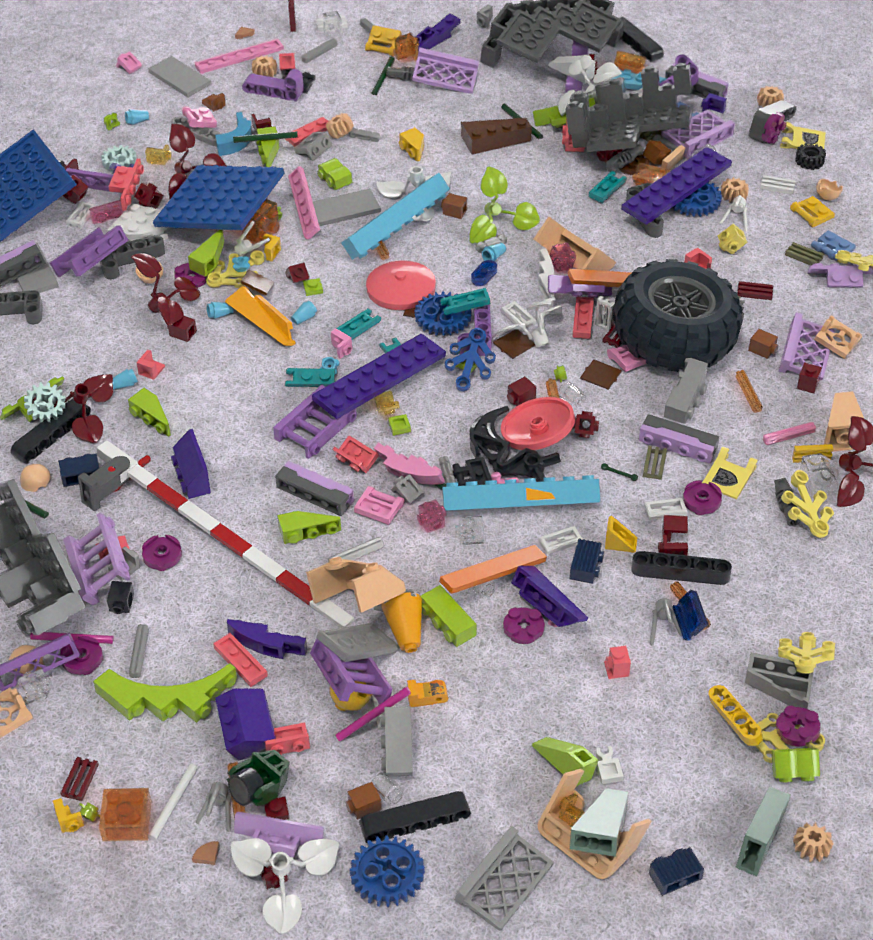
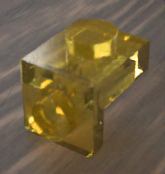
M165 144L163 149L147 147L145 150L147 163L166 165L167 161L171 160L172 157L169 144Z
M392 391L383 392L374 398L378 413L384 412L385 415L396 413L395 409L400 408L399 402L394 401Z
M576 793L564 797L559 805L561 811L558 818L568 823L571 827L585 813L574 806L578 797Z

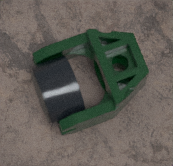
M276 750L260 753L253 752L249 759L233 766L229 770L228 775L230 777L227 779L231 796L241 806H247L250 803L262 806L279 796L287 783L290 762Z

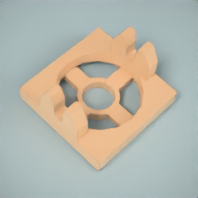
M831 315L814 340L845 359L861 340L862 335L834 319L835 317ZM836 328V329L839 330L840 332H839V333H833V332L829 331L828 329ZM845 335L851 338L850 343L845 341ZM833 337H839L842 342L835 341Z
M8 688L0 693V702L9 701L15 703L9 708H2L0 706V712H9V716L6 719L0 720V723L6 724L5 726H0V738L33 719L32 714L25 706L22 696L18 695L15 688L13 690ZM19 710L17 718L12 721V714Z

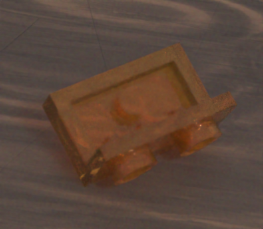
M411 32L395 38V57L397 60L412 56L417 61L419 41Z
M617 51L614 64L620 70L629 69L633 70V73L639 74L642 72V69L649 66L645 65L646 57L623 51Z
M638 163L636 172L632 176L633 182L636 185L654 183L669 173L670 170Z

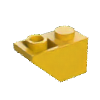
M414 127L399 134V147L405 150L417 162L421 160L423 153L424 134Z

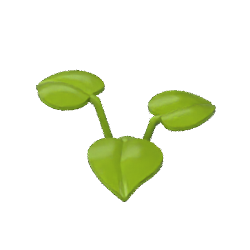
M493 167L486 168L481 180V191L485 196L494 198L484 207L487 216L479 215L473 221L469 233L470 243H479L495 237L497 228L492 223V216H497L500 213L515 215L513 225L520 230L532 229L540 222L537 209L529 202L518 204L516 212L502 210L501 205L495 202L498 199V194L506 193L508 182L504 174Z

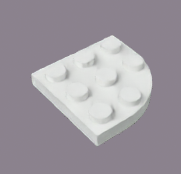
M132 204L107 229V232L115 226L121 225L128 240H137L151 234L153 236L159 235L169 227H154L153 220L161 210Z

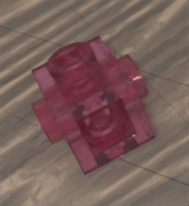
M568 242L552 246L549 256L556 271L572 269L576 260V254L572 251Z
M436 499L418 505L419 514H417V520L427 533L445 527L446 510L443 505L440 506Z

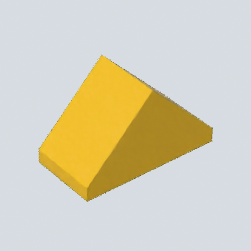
M612 515L609 516L605 549L635 553L638 537Z

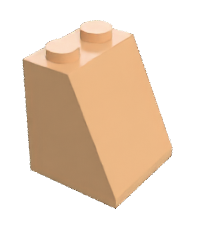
M853 391L835 393L824 440V444L833 445V452L853 450L848 443L851 416L864 418Z

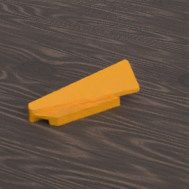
M242 286L225 300L228 305L284 346L296 344L291 338L290 329H293L292 322L261 295H255L254 297L246 286Z

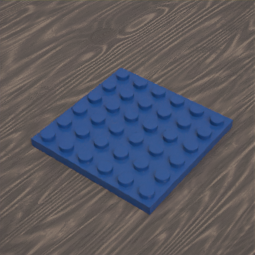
M34 129L0 153V242L77 185Z
M198 165L153 220L154 227L243 230L285 174L284 169L274 166Z

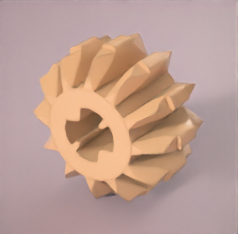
M267 55L255 57V60L252 61L253 74L273 77L274 74H277L276 60Z
M773 86L761 88L757 94L758 105L765 107L781 100L784 101L783 90Z
M341 113L332 117L326 124L329 135L337 139L348 134L354 127L347 113Z
M734 177L732 179L727 178L721 185V195L724 200H729V203L739 195L745 199L748 196L749 187L745 180L735 179Z
M806 822L804 827L797 829L793 842L795 844V852H801V859L807 855L810 862L813 861L814 857L820 862L823 857L827 858L829 856L830 850L833 847V841L831 840V833L825 832V826L819 828L816 822L813 826Z

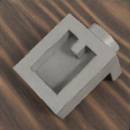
M488 4L477 11V24L487 29L490 28V20L493 18V6Z
M410 474L405 478L403 476L397 478L393 482L395 484L394 487L391 489L392 492L397 491L407 504H410L424 492Z
M125 546L122 548L125 562L129 566L128 571L131 575L140 568V558L134 550H130ZM112 564L108 567L109 571L113 569ZM119 575L116 576L121 581L125 580Z

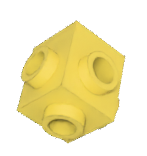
M735 224L730 225L718 235L720 248L730 254L735 253L748 243L744 232Z

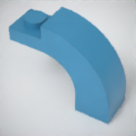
M236 112L237 128L235 130L215 135L219 156L236 153L250 143H234L233 136L252 135L251 120L244 118L242 112Z

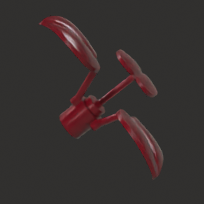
M171 124L169 135L171 148L178 153L185 151L182 158L174 166L176 174L169 181V199L173 197L187 179L186 173L197 167L184 160L189 152L188 148H192L195 145V136L189 128L180 124ZM215 153L207 154L203 159L204 166H227L224 160Z
M139 253L132 255L131 258L134 260L136 267L144 276L148 278L156 277L153 292L150 294L152 299L148 302V308L155 313L160 311L168 327L181 320L184 316L183 309L177 302L171 301L170 298L176 293H180L182 299L194 301L200 296L197 286L185 277H178L174 281L177 289L166 296L161 292L156 293L160 278L159 272L162 270L160 263L148 254Z
M112 374L97 375L86 379L83 383L77 384L74 392H70V395L65 398L64 403L73 397L76 403L82 404L83 418L74 420L72 431L77 438L83 441L97 443L102 437L103 423L96 415L86 417V402L90 397L95 402H106L112 397Z
M851 416V424L848 431L849 446L856 451H849L848 454L844 453L839 458L840 467L850 473L845 475L840 483L837 496L838 507L852 506L863 499L865 492L864 484L858 481L859 475L853 470H857L861 465L873 467V463L862 462L861 458L855 455L867 449L866 446L873 444V425L868 420L858 416Z

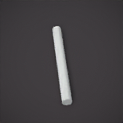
M190 764L150 831L149 838L157 839L198 769L195 764Z

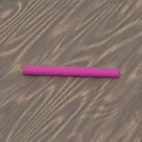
M43 632L39 635L30 633V639L52 641L67 633ZM70 633L74 641L79 640L78 637L89 636L104 644H113L114 636Z
M406 686L335 734L336 738L342 741L385 712V707H392L410 695L411 691Z

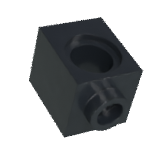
M111 582L107 596L109 612L115 614L130 612L134 597L132 582Z

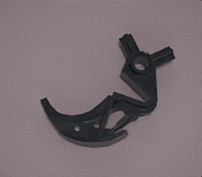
M508 406L492 410L478 417L472 423L469 431L470 450L474 457L478 458L481 455L480 449L488 458V462L492 465L494 472H499L501 476L526 475L530 478H536V482H544L543 478H546L543 473L544 467L561 462L560 455L557 452L541 457L537 451L525 448L506 461L510 454V443L504 441L497 434L494 423L498 416L509 411ZM487 449L492 450V451H495V452H498V453H497V454H491Z

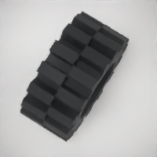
M801 144L797 148L795 162H797L798 166L801 165V168L806 167V170L809 168L811 170H814V168L819 169V167L824 165L826 150L822 146L818 147V144Z

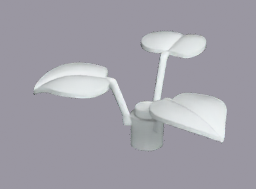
M583 55L570 65L569 73L571 76H577L582 73L589 84L586 89L588 98H594L595 103H597L595 86L622 73L614 63H605L597 69L593 79L596 85H593L584 72L592 66L593 61L589 55ZM570 90L561 97L558 105L561 116L566 113L565 109L567 104L570 103L571 95L576 92L575 90Z
M414 166L410 168V175L407 176L406 184L400 181H377V189L384 197L398 198L402 195V192H406L409 182L417 188L432 176L425 178L423 169L419 166ZM451 172L441 174L449 186ZM425 207L423 214L418 217H412L413 221L431 220L434 217V209L432 207L429 209Z
M555 298L545 299L529 305L526 310L535 309L536 315L534 317L537 319L538 328L533 329L532 334H530L523 324L506 326L493 335L492 342L498 335L504 332L522 329L528 335L529 340L533 339L536 348L548 344L549 340L545 332L543 317L550 314L561 315L562 306L558 305L541 313L538 312L540 307L548 304L551 305Z
M250 838L231 843L232 858L241 873L255 877L262 873L264 866H272L273 872L279 876L281 896L273 895L269 897L263 906L265 921L279 934L289 932L297 924L302 914V904L299 897L293 894L286 896L284 876L290 872L291 864L299 867L306 865V870L309 874L322 876L333 868L339 848V843L330 839L308 841L298 850V857L302 861L299 862L294 860L293 857L289 858L284 852H277L271 858V848L262 839Z

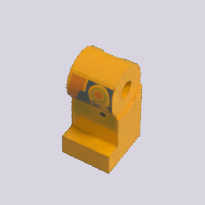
M407 680V687L411 691V694L408 695L409 706H427L448 701L447 687L444 681L433 680L431 682L416 683V680Z

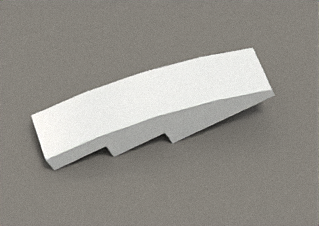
M546 248L540 249L538 287L544 299L554 298L555 293L548 292V275H554L552 260ZM553 303L551 305L548 304L549 308L553 307Z

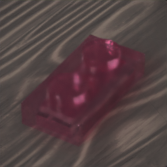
M121 200L89 208L93 224L119 218L124 213Z

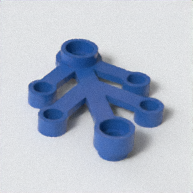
M481 328L472 329L466 339L450 345V353L452 355H458L462 348L471 345L470 350L445 361L446 370L453 371L456 365L466 360L462 375L456 379V388L459 391H467L470 388L469 376L473 363L480 370V377L487 380L491 377V370L485 366L477 353L478 346L485 354L486 363H494L496 355L485 342L486 333ZM457 347L458 350L454 351L452 350V348ZM452 363L453 366L449 367L447 364ZM483 372H488L489 374H488V375H483L482 373H483ZM465 383L466 386L462 387L460 386V384Z

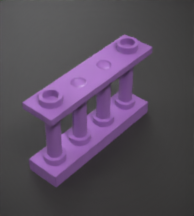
M121 225L115 226L105 235L100 227H98L51 261L50 265L57 277H61L70 269L73 270L76 276H81L127 242L128 238Z
M321 385L312 394L323 389L325 386ZM311 394L273 427L274 439L278 442L285 438L292 439L305 447V455L309 459L313 455L318 454L320 449L349 422H353L356 419V409L338 419H332L317 410L320 406L312 400ZM313 416L328 425L323 430H320L305 420ZM297 427H302L316 436L309 441L293 431Z
M316 638L310 654L340 701H348L352 692L373 694L379 704L390 698L393 688L371 657L344 662ZM346 669H348V670H355V671H358L359 673L350 672V671H347ZM354 681L365 682L366 685H365V684H358V683H355Z

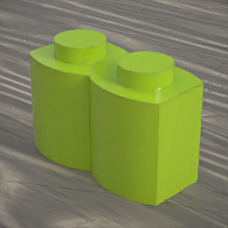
M337 158L318 165L317 174L319 178L324 179L327 185L334 190L353 183L352 173Z
M819 749L771 750L773 777L779 778V782H792V778L801 777V781H814L815 777L820 776Z

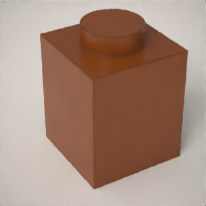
M649 140L642 155L653 164L661 165L662 160L671 153V150L660 141Z
M449 193L441 203L443 215L462 219L467 211L468 198Z
M758 329L750 338L748 351L768 359L771 354L774 355L778 350V336Z
M373 782L347 791L348 801L345 802L350 814L354 813L357 820L367 814L382 810L381 798Z

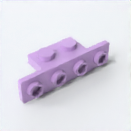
M815 263L809 267L808 273L827 274V287L862 288L863 274H873V267L870 266L868 271H862L858 269L859 266L857 264L840 266V264L834 263L824 266L821 263Z
M236 812L234 832L236 834L262 839L269 844L271 853L284 852L291 857H294L299 845H303L311 840L323 839L324 828L321 826L243 812Z

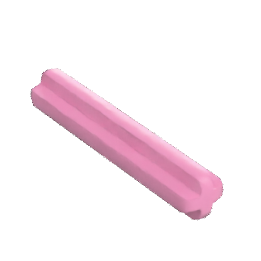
M808 422L764 434L763 442L766 445L814 433L816 426L813 422Z

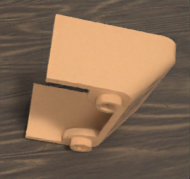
M549 216L533 239L545 247L550 256L553 257L555 254L576 269L609 271L616 264L613 259L600 249L594 248Z
M334 557L329 560L330 562L306 572L314 603L325 600L344 590L352 589L355 593L358 610L361 613L406 592L404 581L382 565H378V563H365Z
M578 769L564 773L538 821V830L543 837L596 878H608L635 852L652 821L646 819L634 823L629 831L622 832L616 857L571 850V828L581 817L580 814L585 804L582 795L574 789L584 771Z

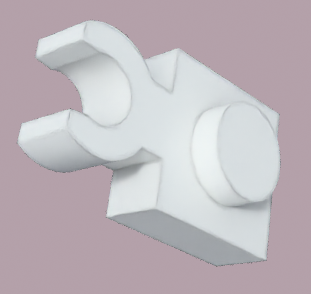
M608 746L607 754H602L600 748L596 750V758L599 760L596 767L601 785L623 781L624 776L619 759H612L613 748L611 746Z

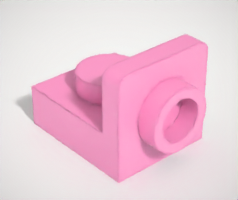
M129 51L117 58L116 67L122 66L131 74L141 68L142 64Z
M336 328L332 330L331 342L337 349L338 358L341 359L351 353L352 339Z

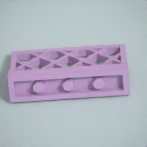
M419 48L412 81L459 92L472 93L479 61ZM431 69L434 73L428 74L426 70ZM422 72L425 77H418L416 75ZM446 72L449 76L444 78L441 74ZM461 75L464 80L458 81L456 77ZM438 76L440 80L436 81L432 78ZM452 79L455 83L449 84L447 81ZM468 83L470 88L464 87L462 84Z
M706 110L691 118L690 126L687 128L689 130H681V128L662 131L661 136L677 147L680 145L686 147L684 157L688 159L704 148H710L733 136L735 123L731 120L725 122L709 110Z
M796 312L790 324L778 372L786 373L789 370L800 374L802 367L795 366L793 363L799 361L803 366L804 360L809 358L813 365L822 367L820 380H823L830 350L826 347L821 350L817 346L820 343L813 341L810 337L812 335L816 336L823 326L802 319L803 314ZM803 326L809 328L811 331L806 332ZM805 338L808 343L803 344L800 339ZM812 346L815 352L811 353L807 348ZM802 349L805 355L800 356L797 351ZM819 355L823 360L818 362L815 356Z

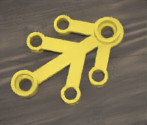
M838 250V253L835 254L838 262L859 265V270L868 271L870 266L873 267V255L862 257L860 253H851L845 250Z
M253 251L250 254L251 259L248 261L250 267L264 262V253L262 251ZM233 253L229 255L227 270L222 274L221 270L225 269V263L219 260L217 268L206 279L208 286L234 285L236 288L244 286L240 282L247 271L237 272L233 269L234 263L232 258L239 257L238 254ZM229 277H240L237 279H228Z
M796 470L791 476V484L798 488L802 500L789 490L783 493L781 499L786 504L792 502L797 506L789 510L788 516L790 519H799L809 526L814 536L824 538L829 530L827 522L834 515V511L826 506L820 512L821 518H818L817 511L827 499V494L822 490H818L813 496L814 501L812 503L805 486L809 480L808 475L802 470ZM801 510L809 514V517L804 515Z
M812 632L801 633L799 647L802 649L793 646L791 639L782 638L779 640L778 656L794 662V665L797 667L796 670L800 673H812L816 664L832 661L835 658V643L832 641L822 642V647L811 650L816 647V637H814Z
M769 713L765 719L757 723L762 730L763 740L770 741L776 749H789L781 740V736L777 734L776 729L771 732L763 731L769 726H776V721L772 722L769 720L770 718L777 720L778 715L776 713ZM795 725V728L799 729L801 725ZM820 734L815 741L819 745H815L810 741L805 743V747L817 748L821 751L824 748L825 737ZM762 741L756 747L763 754V759L768 763H772V758L766 754H772L771 750L774 749H769Z

